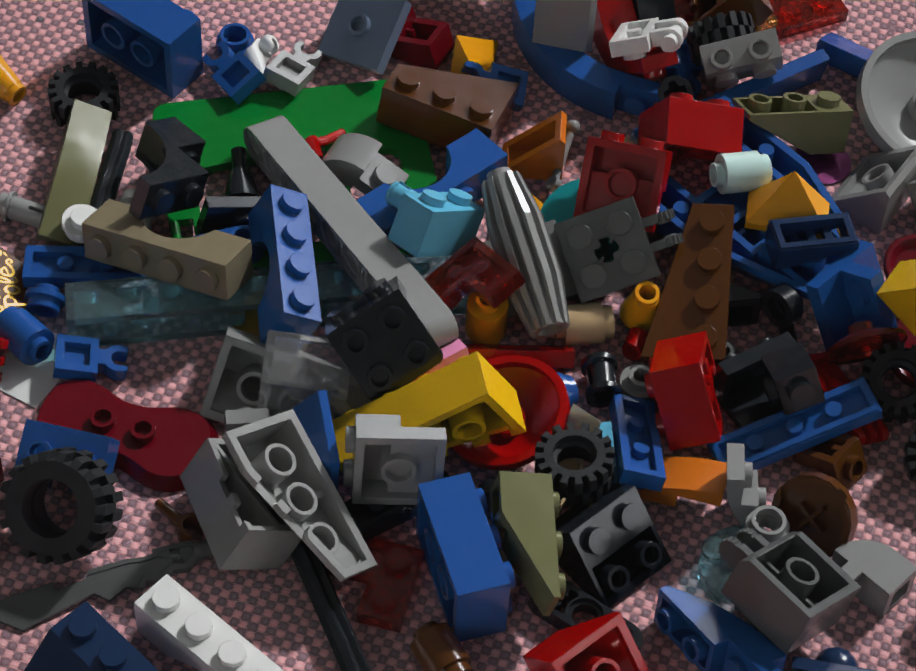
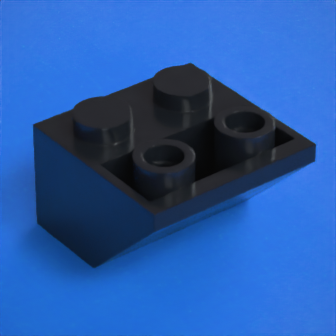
M611 483L610 490L608 492L603 490V497L598 501L591 495L590 504L582 505L580 501L555 519L556 531L561 532L563 536L562 555L558 559L560 568L587 594L609 608L672 561L636 487L633 485Z

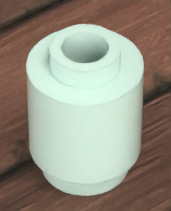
M756 150L718 154L714 163H711L709 166L710 183L713 187H717L720 194L750 192L772 182L773 170L771 160L767 154H760Z

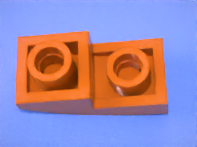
M663 457L666 480L661 492L637 489L641 499L675 507L677 496L720 507L726 486V462L695 457Z

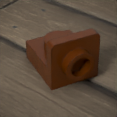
M847 433L794 454L797 463L830 474L847 490L859 481L868 469L860 438Z

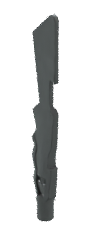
M206 539L196 542L187 540L152 549V554L145 557L124 559L88 570L84 580L55 589L53 582L0 600V623L25 632L92 596L111 602L127 589L144 591L147 585L157 583L166 574L171 577L174 574L189 573L200 560H204V558L213 554Z

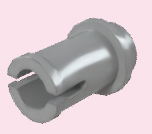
M10 191V193L2 192L0 195V216L2 221L9 222L14 220L38 229L45 205L18 197L16 191Z

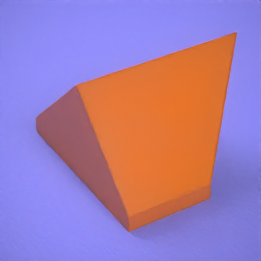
M560 111L503 143L502 150L508 154V167L510 170L518 171L525 179L547 180L552 176L555 169L563 171L567 114Z

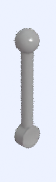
M574 119L567 121L566 124L567 134L563 166L573 137L580 131V123ZM555 169L552 176L546 180L545 188L552 193L562 185V181L559 179L562 172L561 169Z

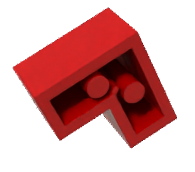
M671 93L669 97L654 103V106L639 114L637 145H640L641 137L664 141V150L673 151L671 166L687 158L714 162L718 154L742 152L744 108L732 107L729 101L723 99H709L703 102L693 100V95L688 93Z
M703 331L657 341L653 357H649L650 370L649 373H645L644 380L649 398H656L659 412L655 413V421L660 437H667L670 451L721 441L724 423L713 386L716 365L707 332Z

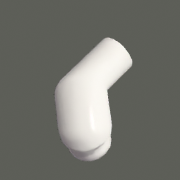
M266 34L261 39L257 38L245 50L244 55L263 74L266 64L272 59V54L278 52L279 43L273 35ZM264 81V82H263L260 86H258V87L265 86V85L268 84L269 82Z

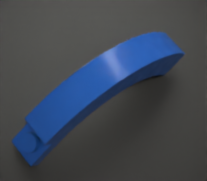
M512 0L511 19L517 44L534 72L559 95L587 111L610 120L613 119L616 110L639 116L640 113L654 106V103L659 102L658 88L661 86V83L608 67L584 52L533 43L536 0Z

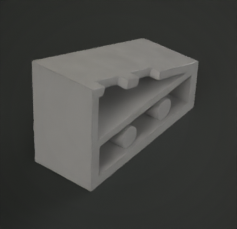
M207 438L180 475V479L219 570L280 569L301 539L242 476L223 438Z

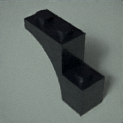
M176 117L145 123L135 156L147 167L150 173L139 176L129 208V212L138 220L196 208L203 198L209 172L200 165L206 141Z

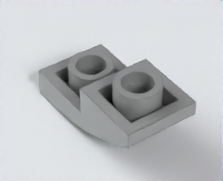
M727 443V498L735 518L745 528L747 516L756 508L766 505V487H758V470H753L752 462L745 461L744 444Z

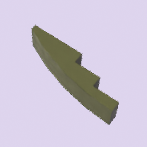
M74 99L51 172L53 175L43 204L45 207L35 236L36 239L57 246H78V243L70 240L63 231L61 225L62 215L72 205L90 204L112 116L111 111Z

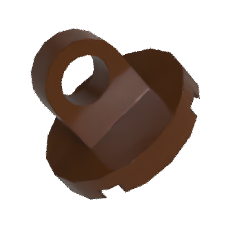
M804 472L786 481L774 494L772 506L779 508L785 514L790 526L789 533L803 532L829 557L833 556L836 548L843 544L846 545L854 539L858 525L856 505L849 491L836 478L821 472Z

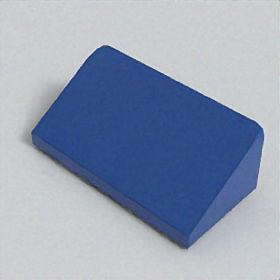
M833 32L822 36L817 42L816 51L824 49L829 56L830 61L828 65L858 78L867 59L874 52Z

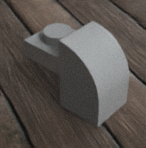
M347 133L341 135L322 158V161L344 186H349L350 189L354 186L363 194L369 193L384 183L389 185L396 181L405 183L409 177L406 172L378 153L383 145L382 143L363 134Z
M855 540L848 542L846 545L843 544L836 548L832 560L861 586L855 597L881 618L911 591L916 576V566L890 546L877 541Z

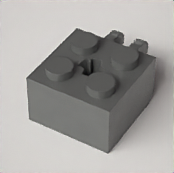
M631 196L554 224L581 303L592 301L637 285L640 282L661 276L654 253L684 242L682 233H673L664 236L661 240L650 243L645 228L670 222L671 219L675 218L673 208L641 219L635 199ZM610 238L609 243L613 244L616 241L619 246V250L613 253L615 260L611 262H605L606 257L600 259L597 254V250L602 248L601 241Z
M747 527L738 531L735 538L733 536L727 537L719 543L718 553H720V557L733 570L720 592L785 654L790 653L836 624L861 588L856 581L803 532H790L769 543L761 534L758 535L757 531H754L753 528Z

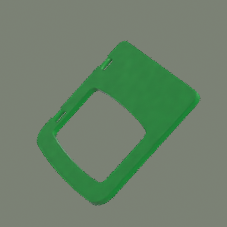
M387 79L303 88L296 96L285 91L250 94L239 105L230 96L165 103L159 105L153 111V121L176 117L206 141L200 165L209 174L232 169L231 149L237 146L246 148L243 138L244 128L282 115L304 140L311 135L325 136L341 128L346 131V134L358 133L374 138L383 144L378 151L379 154H390L398 159L400 169L409 175L405 184L411 189L428 187L438 182L427 141L376 121L382 87ZM333 143L321 148L323 157ZM247 151L248 166L257 165ZM199 206L167 214L171 238H181L180 227L192 225L194 226L195 236L200 235L197 228V221L200 215ZM321 241L313 242L316 273L343 269ZM403 248L399 249L406 259L415 257ZM264 249L262 258L253 264V276L250 279L268 278V250Z

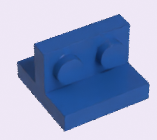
M863 240L859 241L858 249L845 252L805 285L826 352L837 356L860 337L882 345L890 343L891 346L901 339L894 313L876 294L885 281L874 245Z

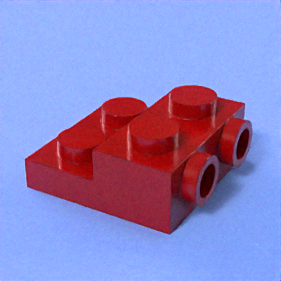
M601 130L600 137L588 136L573 217L631 196L635 199L641 219L659 213L662 193L666 192L673 151L664 150V141L641 137L640 145L624 142L626 134ZM656 225L645 228L646 232H655Z

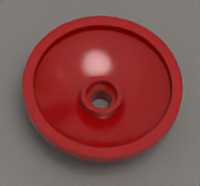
M499 356L487 361L516 390L527 432L511 436L510 430L490 435L491 443L474 448L471 441L452 447L455 453L466 462L490 470L513 469L535 461V446L537 441L541 442V435L545 431L552 435V427L558 424L562 430H565L570 412V400L567 389L561 377L553 368L538 359L528 356Z

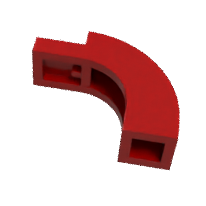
M598 0L593 40L606 66L651 81L665 78L667 73L666 67L679 63L676 51L665 52L661 47H653L641 59L625 61L623 56L611 58L609 41L620 24L638 21L632 0Z

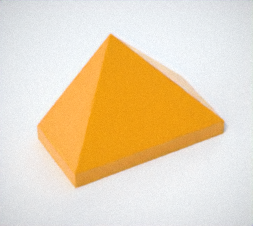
M456 35L450 72L465 74L461 72V68L467 61L476 62L483 67L484 71H488L492 62H495L499 41Z
M794 171L748 193L744 228L766 231L769 220L829 214L830 203ZM820 233L815 234L816 238L822 239Z

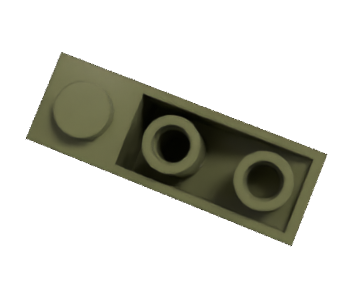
M820 91L814 95H802L796 92H786L783 96H767L754 93L750 94L749 97L732 98V104L735 107L744 108V116L749 121L810 155L844 153L854 110L837 93Z
M499 471L489 491L491 525L495 524L497 526L502 549L543 616H550L558 601L564 599L566 592L565 574L559 573L558 559H560L563 550V536L561 532L556 531L555 518H557L560 509L559 492L553 491L552 474Z

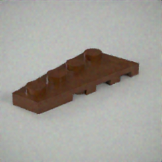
M692 204L682 233L684 242L678 245L641 353V362H649V357H653L657 341L703 331L707 332L715 365L726 357L734 205Z

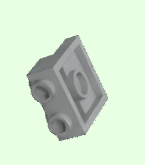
M776 28L699 46L701 71L707 87L715 85L717 88H727L737 84L739 79L751 76L755 79H764L775 75L777 70L783 69V56Z
M356 414L355 426H346L345 453H353L352 459L343 460V486H351L352 504L417 505L418 484L443 478L447 444L446 428L401 427L400 415Z

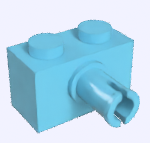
M396 181L388 188L385 196L386 203L398 209L387 239L416 258L469 254L485 211L484 208L472 201V195L463 190L450 188L448 192H437L424 189L422 193H418L404 182Z

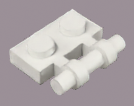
M659 17L621 23L609 41L611 58L623 56L625 61L637 60L647 55L646 52H650L653 47L659 46L665 52L677 51L687 36L688 25L683 18L659 20Z

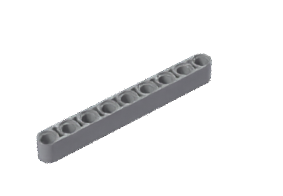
M280 115L244 128L243 138L246 149L269 180L276 186L307 194L312 232L363 293L374 282L385 278L388 282L397 276L406 289L409 303L439 347L447 345L459 337L458 325L451 310L393 242L387 239V235L284 116Z

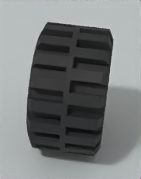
M64 447L30 455L21 460L23 464L14 466L8 473L12 480L4 481L0 488V491L6 494V498L0 500V510H5L6 517L0 520L2 529H10L12 534L7 539L11 545L21 544L23 547L20 553L27 558L37 555L36 562L48 564L54 561L55 565L85 557L107 544L105 539L113 537L118 529L113 525V522L122 519L123 510L116 508V502L123 501L122 491L115 492L113 484L119 482L115 473L106 474L104 470L108 464L102 458L92 460L93 452L86 449L76 451V447ZM53 480L66 484L76 497L78 514L70 530L58 527L51 521L46 512L45 494Z

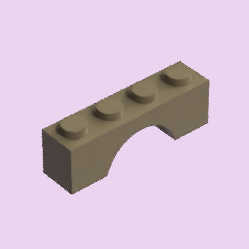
M108 199L82 222L85 258L227 301L253 276L251 240L218 230L191 238L164 237L150 231L145 225V219L138 220L129 212V204Z

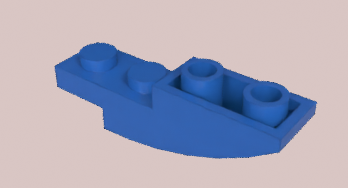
M664 586L659 589L654 622L658 629L680 648L688 661L694 663L701 671H784L787 655L745 621L727 610L688 592L670 586Z

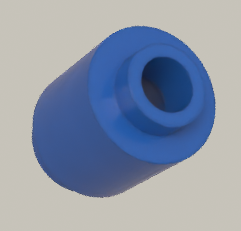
M8 307L0 312V337L9 340L7 350L25 365H34L49 357L55 340L52 331L26 309Z

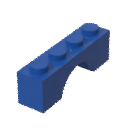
M476 128L446 146V175L440 181L428 187L413 190L418 193H422L424 189L448 192L450 188H456L472 195V201L476 202L482 198L481 185L484 180H487V173L499 167H508V154ZM384 183L357 199V202L388 237L398 209L386 203V192L391 185ZM393 243L398 249H402L400 246Z
M270 184L248 214L252 246L268 250L269 253L267 285L257 309L260 342L299 352L322 323L307 194Z

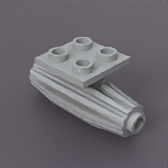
M509 167L493 169L487 173V180H484L481 185L486 226L490 240L477 244L490 287L501 291L507 297L509 303L508 318L519 315L532 339L554 336L557 333L563 332L570 325L566 300L578 297L554 228L556 221L554 219L545 222L542 212L518 171H512Z

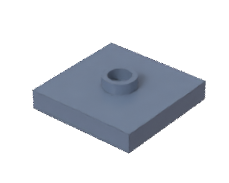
M338 0L318 50L322 51V56L383 75L412 4L407 0Z

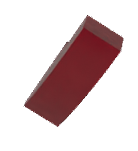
M412 6L391 57L417 66L437 70L455 46L448 22L416 18Z

